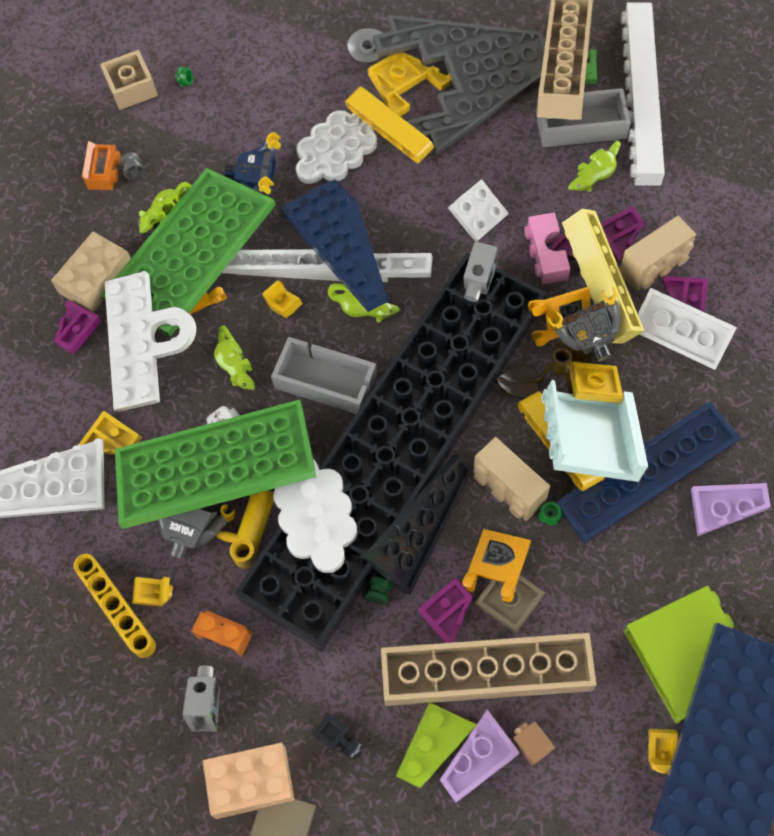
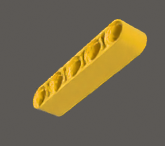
M358 87L345 101L350 111L416 163H420L434 148L432 142L425 135L363 87Z
M537 391L518 402V408L521 413L526 415L524 418L550 451V440L547 439L548 424L544 420L545 404L542 403V393ZM565 471L581 491H585L604 480L602 476Z
M90 554L78 556L74 562L76 573L129 649L140 658L151 656L156 649L154 639L101 564ZM93 563L91 570L84 572L85 566ZM102 582H106L105 588L97 591V586ZM120 601L117 609L110 610L113 602ZM129 620H133V626L128 630H124V624ZM143 639H147L146 647L142 650H137L138 643Z

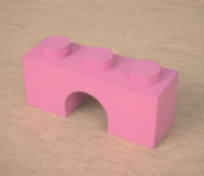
M555 212L529 217L528 225L524 227L526 239L531 241V245H529L530 256L536 260V264H534L536 277H540L542 284L568 280L570 266L566 251H552L546 247V245L554 243L559 238L560 230Z

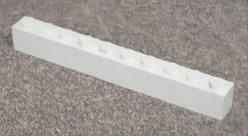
M627 3L625 12L621 14V24H625V28L622 30V40H626V44L623 46V57H627V60L624 62V73H628V77L625 79V90H629V94L626 96V107H630L628 113L631 122V128H629L628 141L632 142L629 150V159H633L630 176L634 177L635 185H661L665 172L652 3Z

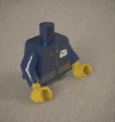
M272 132L267 136V142L249 152L240 153L237 165H225V177H233L236 182L265 196H271L276 168L273 148L277 150L281 147V143L278 142L281 137Z

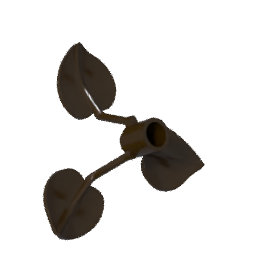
M560 340L554 346L552 362L547 363V367L538 378L536 371L532 367L516 365L497 377V383L510 396L525 399L539 390L537 383L541 382L549 370L552 369L557 375H566L568 392L573 394L570 377L571 362L589 363L592 359L593 351L584 354L582 350L575 351Z

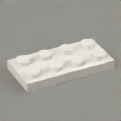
M650 288L638 312L639 319L644 328V332L639 335L714 370L718 366L737 327L652 288Z

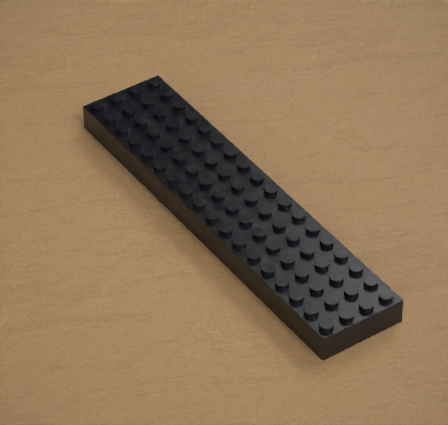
M467 252L319 468V470H335L343 481L342 493L346 494L351 500L352 510L349 516L356 523L357 536L352 544L343 547L345 557L343 565L334 572L325 573L319 571L314 566L311 558L300 559L295 557L287 547L288 534L279 527L234 592L240 602L320 652H323L366 585L368 577H371L375 571L362 557L437 474L495 384L497 377L500 376L536 320L537 316H534L532 311L529 310V302L532 300H545L546 292L496 268L487 294L480 293L477 302L465 299L464 296L467 289L464 288V274L471 255Z

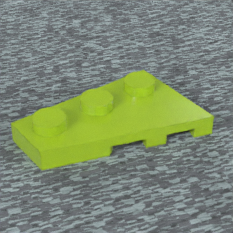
M429 702L396 777L421 788L475 729L477 724Z

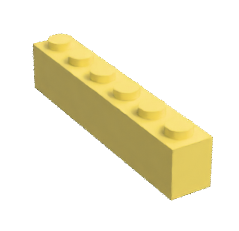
M579 210L562 222L565 236L571 244L573 256L579 264L581 276L590 289V297L594 304L604 300L602 297L603 289L605 296L610 297L613 295L612 287L615 288L617 293L615 300L618 302L621 321L619 332L614 335L615 341L612 343L623 344L644 332V328L596 211Z

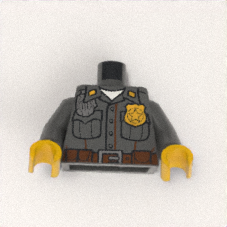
M612 287V296H605L603 289V301L563 318L558 311H555L558 319L552 322L547 316V321L555 327L556 333L564 344L575 351L582 350L584 354L594 351L598 361H603L611 356L607 345L615 341L614 335L619 332L621 321L618 302L615 300L617 293L614 287Z

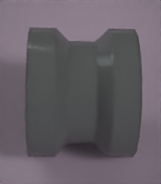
M126 153L119 159V164L123 169L122 172L126 179L132 180L144 174V168L140 163L141 160L137 153Z

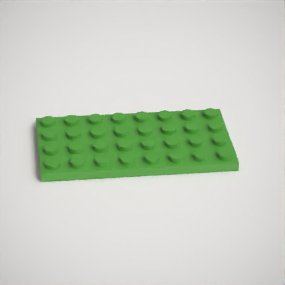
M206 168L114 279L145 271L149 274L152 312L177 307L190 313L276 205L275 201ZM104 290V292H103L100 296H101V298L103 299V301L106 302V296H105V290ZM163 324L157 330L171 337L179 326Z
M300 400L115 449L118 520L122 529L317 477Z

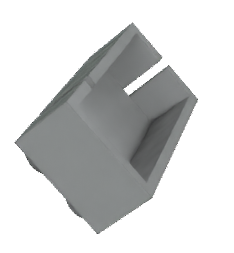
M623 88L584 92L581 120L537 117L542 148L627 139L631 124Z
M288 337L271 376L274 388L357 414L368 398V393L371 392L376 380V363L314 344L311 346L313 358H310L307 342Z

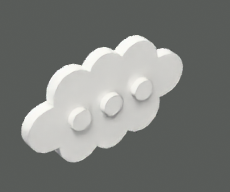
M340 110L334 111L327 117L326 123L315 125L311 130V136L303 138L297 144V153L300 158L296 165L297 178L306 184L316 183L322 178L328 181L344 179L348 174V169L359 167L363 162V155L370 154L376 149L377 137L374 133L375 130L354 113L349 114L346 111Z
M313 460L317 477L275 488L274 501L281 510L278 521L281 529L288 534L287 547L290 553L300 559L311 558L314 566L319 571L331 573L343 565L345 559L343 547L352 544L356 539L357 526L354 519L349 516L352 505L349 497L342 493L343 481L341 476L335 470H319L317 463Z

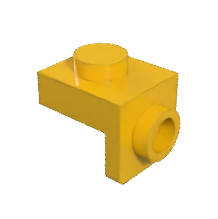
M278 280L262 294L269 307L285 318L293 314L302 305L299 297L286 291L282 282Z
M136 577L134 579L132 604L163 606L172 596L173 587L169 585L170 577H163L161 580Z
M649 729L648 761L651 768L659 773L667 774L671 767V761L678 742L676 730Z

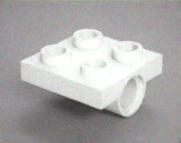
M482 179L448 207L474 241L482 238L509 214Z

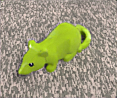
M616 140L608 151L600 149L590 156L592 161L588 165L581 163L578 166L580 172L577 175L579 177L570 183L568 189L591 192L593 184L612 176L616 169V154L621 143Z
M182 182L175 190L165 189L158 193L147 212L139 211V232L145 233L154 228L156 223H161L192 185L188 182Z
M331 284L328 288V296L333 301L339 302L343 311L351 317L371 316L376 317L377 322H382L383 319L400 312L396 305L385 303L367 312L345 285ZM344 290L345 293L337 294L335 293V291Z
M222 325L218 330L219 343L214 351L217 364L229 373L233 386L255 390L254 381L246 373V370L249 372L253 371L247 358L243 359L244 356L241 348L227 327Z

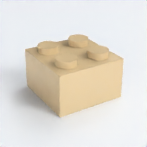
M139 50L100 64L119 110L158 96L153 79Z

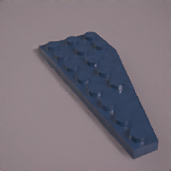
M336 179L280 206L281 214L367 312L388 302L358 203Z

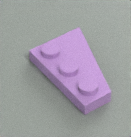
M767 483L693 486L691 489L697 536L766 511L771 507Z
M486 710L440 779V782L455 803L520 754L488 710Z

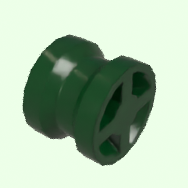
M368 577L367 584L369 587L364 592L363 598L371 602L387 604V593L391 590L392 583L383 578Z

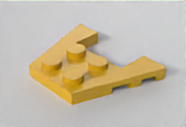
M404 52L392 54L368 69V75L384 103L399 116L404 115L410 110V104L400 97V94L425 79L442 91L452 84L449 73L446 76L440 73L438 68L434 66L429 68L421 64V60Z

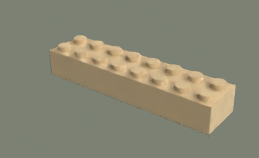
M551 0L538 95L537 117L581 120L593 0Z
M590 633L381 648L385 706L593 691L596 687Z

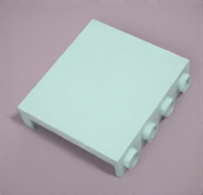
M551 380L548 388L543 391L542 403L545 404L546 409L544 420L548 424L547 439L550 440L551 445L549 456L550 459H553L554 470L639 482L648 467L633 393L624 391L621 404L574 399V394L557 392L555 381Z

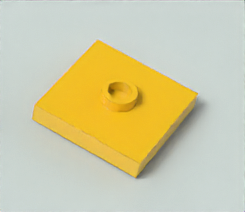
M571 362L570 375L574 399L622 403L623 394L617 366Z

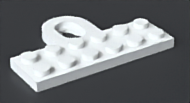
M145 271L105 281L114 410L119 412L159 403L156 359L178 354L186 350L192 344L196 335L195 321L189 313L177 307L152 312L149 274ZM163 324L179 326L180 333L177 337L162 343L155 341V332L159 326Z

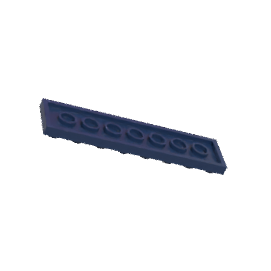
M708 402L644 444L648 467L639 482L604 477V480L587 490L581 491L577 488L556 503L560 506L565 519L585 544L737 443L741 437L712 403Z

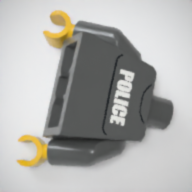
M223 505L221 507V515H218L217 511L203 507L159 519L162 537L174 542L170 555L184 559L187 547L199 548L206 545L220 533L227 522L235 518V509H233L232 513L225 514L224 512L228 507Z

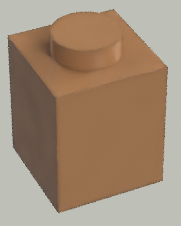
M535 721L531 725L525 722L514 731L516 736L513 738V742L532 767L555 749L554 745Z

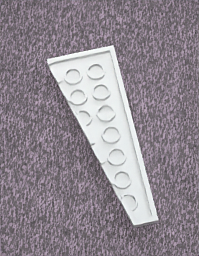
M95 439V441L84 445L79 444L73 446L72 449L60 453L55 452L48 457L36 461L31 460L0 471V518L104 509V449L102 439Z

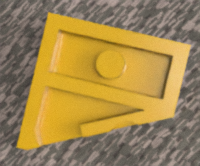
M103 410L79 444L84 445L95 441V439H102L104 454L115 455V449L139 443L142 436Z

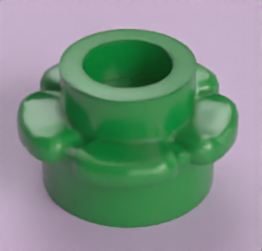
M179 67L175 73L176 82L181 84V87L191 85L193 82V74L190 68Z
M555 502L544 503L539 508V519L543 523L546 522L547 525H556L558 520L560 521L563 517L560 506Z

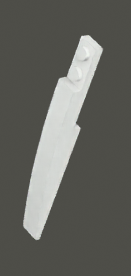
M313 249L239 250L222 272L237 275L340 281ZM431 253L374 254L383 282H388V278L431 277L433 259Z

